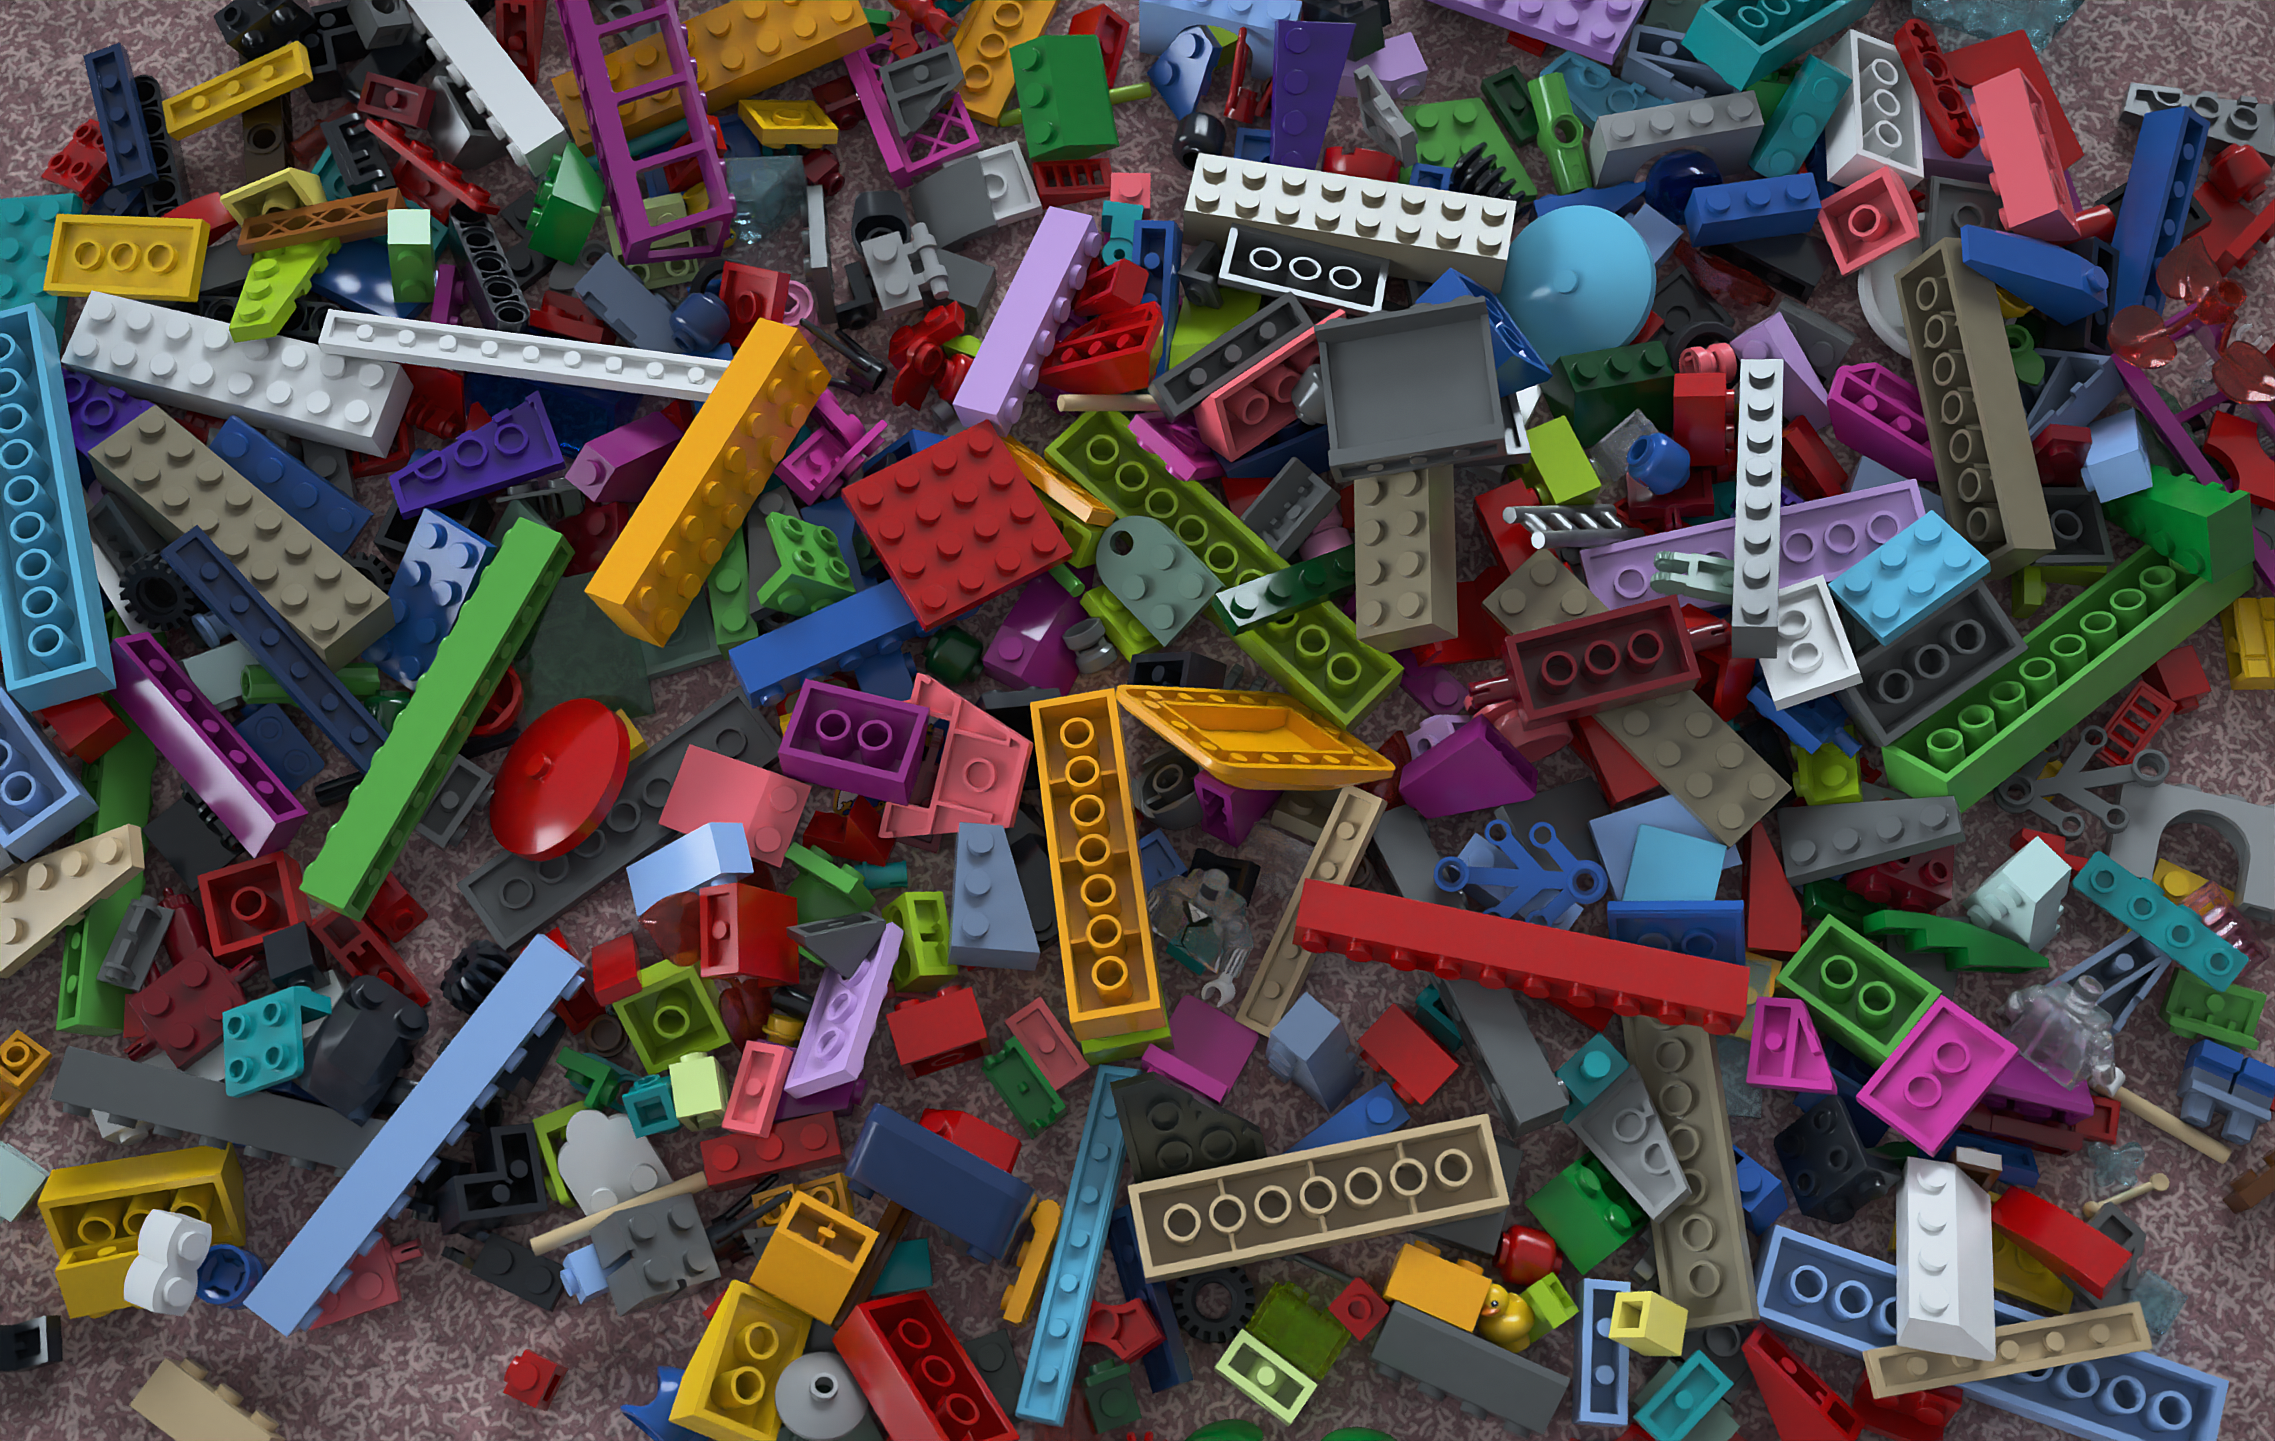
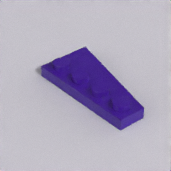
M1275 21L1270 164L1315 170L1356 27L1355 23Z
M61 367L75 450L89 461V450L155 405L144 399L140 401L130 397L125 391L111 386L109 388L95 382L90 376L78 371L74 373Z
M537 390L525 397L526 401L509 411L506 408L492 416L493 421L474 432L470 429L456 437L457 441L443 450L438 451L435 449L390 475L388 478L403 520L421 515L424 508L437 510L566 469L539 391Z

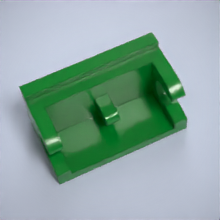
M1014 1035L1004 1043L1003 1050L994 1056L989 1054L983 1060L984 1067L981 1070L1031 1140H1033L1068 1115L1064 1102Z

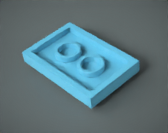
M1931 510L1827 585L1830 595L1886 647L1991 572V567L1988 559Z

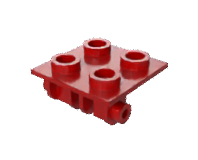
M89 119L87 123L80 125L74 131L73 139L62 152L55 154L50 159L48 168L40 176L49 182L79 192L78 196L89 206H92L108 187L102 179L110 184L113 181L111 174L106 170V167L109 170L110 167L99 122Z
M392 362L401 365L414 386L401 420L403 421L406 418L409 425L413 426L416 424L418 429L438 436L442 440L447 438L454 439L458 432L463 434L466 422L463 376L446 368Z

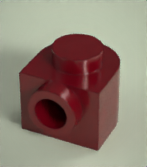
M819 148L811 149L790 167L791 175L801 188L807 192V186L822 185L825 198L828 195H836L845 184V177L839 173L840 163L838 159L826 148L823 150Z

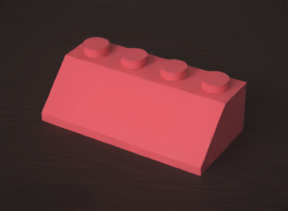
M2020 68L1972 87L1975 103L1970 104V109L1978 127L1982 126L1985 137L1979 139L1985 159L1992 161L1994 172L1989 174V179L1996 196L2001 195L2004 207L2000 208L1998 212L2006 232L2012 230L2015 234L2039 238L2045 241H2065L2081 238L2043 98Z
M1339 309L1316 325L1324 324L1332 318H1346V313ZM1314 326L1209 395L1193 410L1200 437L1204 444L1232 463L1298 418L1295 414L1296 407L1291 400V391L1310 365L1321 364Z

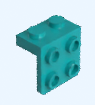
M292 986L222 1012L227 1095L240 1098L299 1077L304 1070L302 1025L331 1015V997L311 992V988L306 986Z

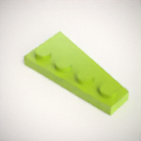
M339 237L255 253L229 326L234 343L276 337L297 308L294 300L302 295H306L312 288L310 281L314 273H322L328 266L326 256L328 254H336L342 247Z

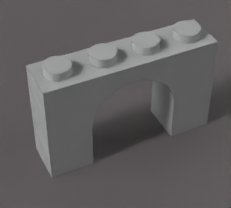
M1754 90L1598 116L1585 156L1593 188L1615 187L1617 184L1625 181H1634L1640 167L1654 156L1674 148L1696 145L1705 179L1744 173L1764 127V121Z
M2137 782L2117 785L2113 805L2117 804L2125 807L2130 814V821L2127 828L2119 834L2107 832L2104 847L2105 855L2139 879L2145 877L2152 881L2159 840L2164 830L2182 823H2196L2208 826L2222 834L2229 841L2238 858L2239 871L2231 915L2275 925V804L2261 806L2248 803L2244 797L2234 794L2217 796L2204 793L2201 788L2191 784H2177L2174 786L2162 783L2156 787H2144ZM2111 814L2110 823L2119 825L2123 823V819L2118 814Z

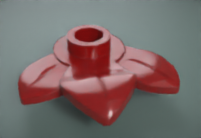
M922 337L909 347L906 353L907 363L898 373L892 388V403L894 406L899 407L905 402L913 409L920 411L929 388L934 382L935 373L939 370L943 359H949L947 354L943 353L942 349L938 347L935 340L929 337Z

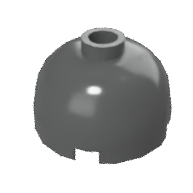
M1174 745L1161 748L1148 757L1142 764L1145 771L1140 776L1139 781L1134 777L1131 783L1134 805L1139 812L1151 823L1166 830L1181 831L1193 827L1202 821L1203 811L1197 799L1194 778L1204 768Z

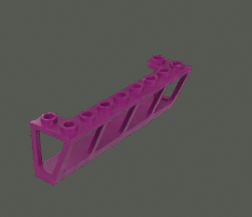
M555 0L602 179L606 186L605 190L625 265L720 257L725 240L730 238V223L732 218H736L737 204L734 194H728L726 187V164L723 159H718L716 152L717 133L714 125L708 124L706 117L708 108L705 92L703 90L699 91L697 85V63L694 57H689L687 50V28L684 23L680 24L678 18L679 1L641 0L644 11L602 25H596L588 0ZM659 20L674 75L621 92H614L599 40ZM678 88L693 143L639 161H633L617 107ZM697 156L709 198L707 210L655 227L650 226L636 176ZM706 226L709 243L707 246L649 251L650 245L654 241L697 227Z
M2199 300L2110 356L2114 361L2125 390L2186 474L2195 476L2197 483L2205 486L2211 482L2225 485L2226 492L2230 493L2233 490L2232 479L2230 478L2224 482L2220 480L2181 424L2233 397H2240L2275 444V415L2268 407L2272 402L2264 388L2259 383L2252 385L2245 376L2244 372L2247 371V367L2235 350L2228 353L2223 346L2221 330L2226 327L2222 316L2213 306L2207 309L2202 301ZM2187 319H2189V321H2188L2185 325H2183V326H2181V327H2179V328H2177V329H2175V330L2169 332L2168 334L2162 336V335L2165 334L2166 332L2170 331V330L2173 329L2174 327L2178 326L2179 324H2181V323H2183L2184 321H2186ZM2193 335L2199 340L2229 381L2230 386L2173 415L2137 365V362ZM2275 455L2269 457L2275 462ZM2253 526L2255 552L2253 569L2275 598V549L2271 550Z

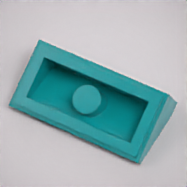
M928 1237L898 1242L870 1296L933 1286L934 1277Z

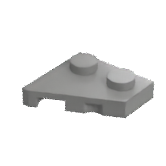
M1367 64L1353 71L1363 129L1366 134L1389 155L1396 157V161H1401V166L1404 169L1417 163L1416 145L1418 144V136L1413 126L1406 121Z

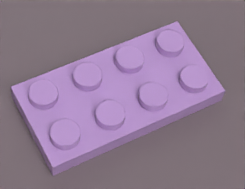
M893 922L886 924L885 931L850 980L830 970L828 967L824 969L784 1087V1091L795 1099L856 1080L864 1067L863 1059L870 1038L876 1029L878 1012L882 1000L887 994V984L893 966L899 957V947L904 931Z

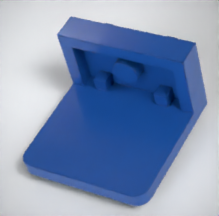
M280 703L244 704L239 709L243 715L232 722L231 726L291 793L324 768L322 757L285 714Z

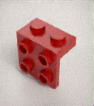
M2211 182L2203 183L2193 195L2212 218L2211 224L2180 243L2179 251L2221 282L2234 267L2242 270L2254 258L2258 251L2253 247L2259 241L2266 245L2275 236V199L2256 216L2238 201L2230 202L2226 200Z

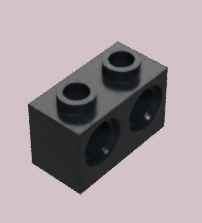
M233 0L213 15L226 43L250 62L283 47L317 21L307 0Z

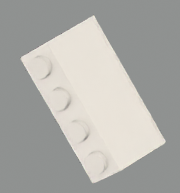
M1908 1157L1901 1173L1903 1178L1896 1185L1897 1346L1994 1362L1996 1358L1991 1197L1955 1164Z

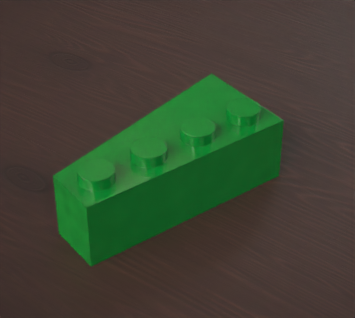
M2150 463L2153 487L2101 503L2105 520H2109L2119 526L2131 537L2140 539L2153 547L2159 554L2171 558L2184 566L2188 572L2197 574L2211 584L2217 583L2255 561L2249 492L2237 490L2234 493L2226 492L2225 485L2211 482L2205 486L2197 483L2193 475L2183 473L2176 477L2171 474L2169 468Z

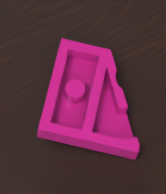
M1757 996L1746 1083L1750 1087L1836 1095L1837 1086L1806 1004L1801 999Z

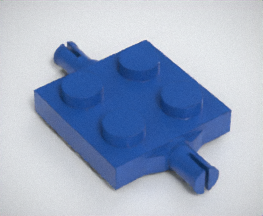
M1756 658L1753 674L1758 679L1756 680L1755 687L1746 696L1754 704L1755 709L1765 718L1774 721L1787 733L1789 739L1795 745L1805 748L1810 754H1813L1822 744L1832 742L1851 759L1863 745L1843 729L1845 719L1849 715L1840 702L1831 694H1827L1777 711L1759 658Z

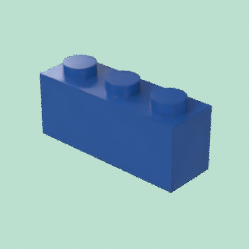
M1813 172L1693 188L1684 211L1692 248L1810 232L1822 206Z

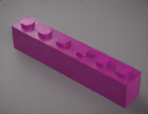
M148 631L113 639L110 645V652L117 688L108 690V692L254 859L287 848L309 814L307 810Z

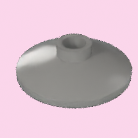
M827 1352L806 1354L791 1362L780 1375L775 1390V1405L782 1422L796 1435L811 1441H833L851 1433L863 1420L869 1402L842 1356ZM817 1385H826L832 1391L822 1394L815 1387Z

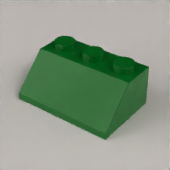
M1042 35L1009 48L1030 159L1035 162L1086 159L1120 146L1098 36Z

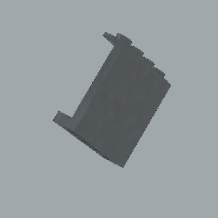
M1464 295L1453 299L1451 302L1434 305L1418 303L1405 310L1394 312L1377 310L1365 317L1353 319L1338 317L1329 319L1324 324L1314 325V332L1319 345L1330 450H1328L1329 467L1336 483L1508 455L1485 296L1474 297Z

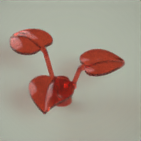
M2201 236L2191 238L2177 245L2159 263L2156 270V280L2162 293L2168 298L2174 300L2184 299L2187 306L2197 302V307L2173 326L2166 329L2162 317L2151 308L2143 305H2132L2123 308L2112 319L2107 339L2111 349L2119 358L2134 367L2149 370L2158 369L2169 364L2177 355V347L2169 337L2170 335L2175 334L2197 317L2207 325L2225 323L2217 348V352L2222 358L2218 359L2212 366V377L2216 386L2226 397L2237 403L2261 404L2275 402V369L2268 358L2256 346L2242 340L2234 341L2227 348L2233 325L2239 320L2238 315L2234 312L2246 301L2247 294L2245 288L2235 279L2222 278L2218 267L2209 256Z
M752 862L754 873L738 881V883L777 892L773 876L768 866L762 862ZM684 891L668 895L653 904L638 918V922L649 932L662 952L663 960L667 959L676 966L687 967L692 966L701 959L700 896L698 894ZM736 976L717 978L728 982L732 986V988H727L721 992L718 1009L732 1038V1043L743 1054L747 1040L757 1042L758 1038L766 1040L768 1034L764 1033L762 1028L764 1025H767L769 1015L774 1014V1009L770 1005L772 996L768 989H758V980L754 978L746 979L742 983Z

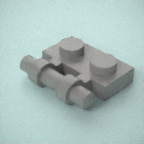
M917 223L911 227L914 240L907 244H903L899 231L860 242L885 318L924 307L921 292L932 290L934 298L937 300L944 299L950 294L946 284L949 280L947 271L943 265L939 264L936 255L938 246L935 237L929 234L925 223ZM921 259L925 270L923 273L914 275L910 262Z

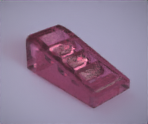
M2209 880L2177 904L2178 906L2179 904L2185 905L2202 917L2203 921L2201 923L2221 938L2225 939L2231 934L2233 939L2228 943L2249 958L2248 963L2235 979L2243 978L2270 958L2271 955L2261 939L2215 881ZM2212 902L2214 908L2202 916L2199 910ZM2221 918L2223 923L2212 929L2210 925Z

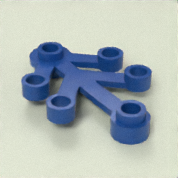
M1501 819L1492 820L1487 824L1485 837L1490 844L1499 846L1519 869L1467 866L1463 860L1454 856L1441 859L1434 868L1436 884L1448 892L1458 891L1466 884L1518 887L1496 907L1487 908L1482 912L1483 914L1496 912L1501 917L1508 919L1543 888L1562 889L1542 910L1531 911L1525 917L1524 922L1529 923L1533 916L1542 915L1546 919L1547 927H1551L1552 923L1574 903L1591 904L1601 899L1608 886V879L1604 869L1594 861H1578L1556 837L1554 827L1547 822L1534 824L1529 831V839L1535 847L1545 848L1564 872L1544 871L1511 834L1512 831L1509 824ZM1495 824H1501L1506 828L1507 834L1502 841H1495L1490 837V828ZM1541 826L1548 828L1551 832V838L1545 844L1538 843L1534 838L1535 830ZM1454 865L1459 869L1460 877L1456 882L1450 883L1443 878L1445 867ZM1583 873H1587L1593 878V886L1586 891L1579 889L1576 884L1578 876Z

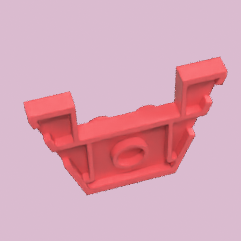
M917 673L910 703L930 708V716L950 721L930 808L910 803L908 806L886 801L878 837L897 838L958 832L959 822L1001 825L1004 828H1014L1034 743L929 675Z

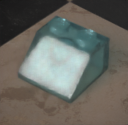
M802 156L721 158L725 161L727 169L726 187L728 194H734L737 204L736 218H732L730 223V229L736 233V240L751 244L757 243L761 239H772L801 212L800 204L807 203L806 187L809 184Z

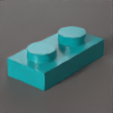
M1698 1349L1638 1410L1633 1418L1655 1441H1681L1734 1383Z

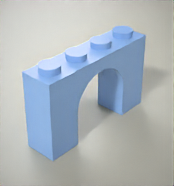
M1139 0V52L1160 57L1183 29L1194 25L1220 27L1237 36L1239 29L1245 27L1247 29L1245 42L1252 52L1251 77L1266 80L1273 76L1275 21H1300L1302 1Z

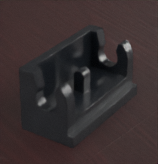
M359 113L348 114L331 122L324 121L319 123L352 197L398 188L375 134L364 127V124L357 125L362 122ZM352 125H357L354 128L348 129Z

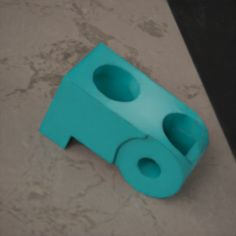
M1104 200L1101 232H1109L1110 241L1104 246L1102 251L1101 269L1123 258L1132 262L1134 220H1142L1144 205Z

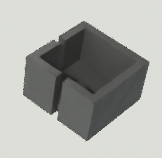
M691 1192L615 1211L589 1231L602 1269L612 1267L632 1252L634 1259L629 1260L606 1278L619 1317L655 1307L660 1302L663 1305L693 1296L722 1277Z

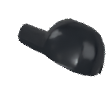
M886 190L863 192L857 195L852 218L851 236L857 254L864 261L865 258L860 242L899 231L903 244L910 243L911 227L899 193Z

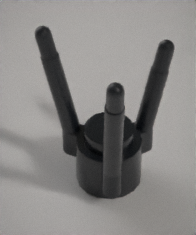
M800 319L799 323L801 326L850 360L845 373L850 377V382L832 377L828 386L849 391L859 398L864 391L871 395L877 391L888 372V367L881 360L868 353L843 330L836 329L835 335L849 348L807 319Z
M778 1173L769 1175L725 1213L711 1220L712 1225L706 1228L705 1232L717 1263L728 1257L731 1263L735 1264L748 1256L754 1255L751 1246L742 1247V1244L747 1242L742 1231L744 1230L743 1228L791 1199L792 1192L789 1190L783 1192L739 1220L735 1216L753 1202L751 1195L764 1192L779 1179Z

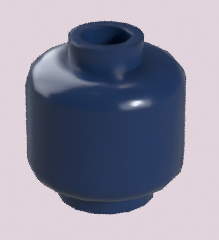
M691 293L669 318L670 327L674 333L672 335L674 343L687 353H691L693 350H698L702 353L712 351L731 328L728 306L713 293Z

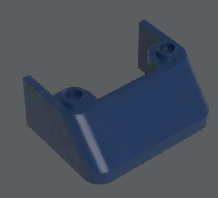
M875 1103L868 1114L843 1174L849 1181L847 1188L869 1201H871L874 1194L892 1200L961 1238L963 1242L969 1245L966 1254L987 1266H990L992 1261L995 1260L998 1266L1004 1269L1009 1265L1031 1224L1032 1215L1037 1211L1036 1207L1039 1205L1036 1190L1030 1185L879 1103Z

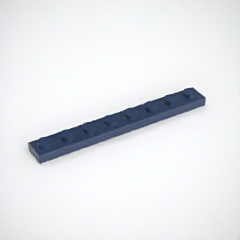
M198 525L164 548L160 556L365 778L371 768V761L375 752L384 746L390 736Z

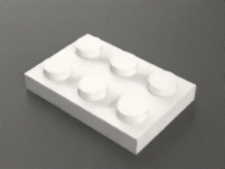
M1823 575L1779 589L1777 659L1759 658L1777 711L1863 683Z

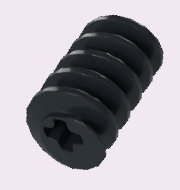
M1482 142L1471 148L1457 160L1450 180L1454 185L1461 184L1460 193L1517 201L1513 225H1515L1528 213L1533 204L1530 203L1523 207L1520 205L1526 196L1525 191L1522 190L1513 195L1510 191L1517 183L1516 180L1512 178L1505 182L1501 181L1507 169L1505 166L1492 170L1491 167L1497 160V156L1492 154L1483 158L1482 154L1488 145L1486 142Z

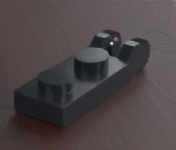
M484 1231L459 1233L470 1240L476 1239L485 1244L477 1260L466 1256L465 1252L455 1247L449 1248L445 1246L441 1256L470 1269L471 1274L550 1312H553L565 1289L560 1276V1271L565 1269L563 1265L542 1255L536 1256L534 1251L494 1232L490 1234Z

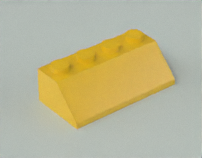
M228 1142L226 1150L210 1146H199L54 1169L51 1171L37 1202L60 1261L67 1249L139 1235L144 1221L153 1209L184 1214L211 1224L212 1239L210 1247L219 1244L236 1247L246 1245L243 1173L232 1142Z

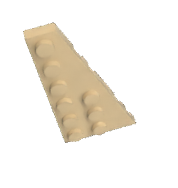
M130 824L121 826L23 863L0 878V978L8 979L52 944L56 940L55 934L66 925L74 926L85 917L84 911L100 898L107 900L145 869L141 827Z

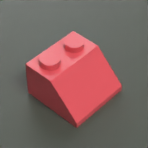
M1887 165L1820 201L1822 208L1817 217L1840 272L1844 277L1920 238L1917 211L1903 178Z

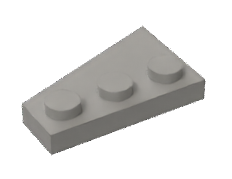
M1632 1064L1568 1125L1656 1223L1660 1224L1692 1194V1191L1639 1069Z

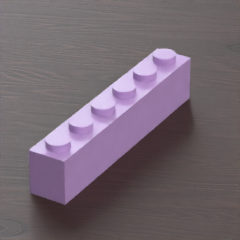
M1049 206L952 403L962 426L970 428L988 419L999 436L1007 437L1013 423L1015 424L1019 421L1029 389L1032 390L1038 381L1039 368L1045 356H1049L1053 350L1055 335L1061 323L1066 322L1069 317L1071 302L1075 293L1085 283L1087 268L1092 258L1097 257L1100 252L1102 237L1098 232L1092 215Z

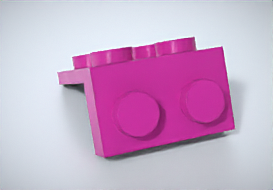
M882 419L850 450L845 448L822 425L783 460L774 470V473L809 506L821 495L828 500L845 483L840 478L841 476L848 481L864 465L865 458L862 454L869 458L883 444L885 440L880 434L888 424Z
M1185 995L1181 998L1169 1019L1175 1049L1163 1051L1150 1043L1141 1058L1142 1069L1147 1071L1146 1073L1154 1071L1222 1107L1258 1043V1033L1194 996Z

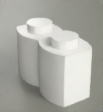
M153 1209L143 1223L138 1241L139 1255L129 1268L125 1279V1301L155 1313L183 1316L189 1309L196 1294L198 1284L197 1269L205 1260L212 1239L211 1224L184 1214Z

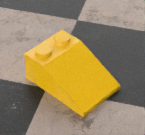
M733 1280L683 1374L668 1421L717 1441H776L782 1423L775 1405L776 1385L785 1368L802 1356L813 1317L764 1291L741 1281Z

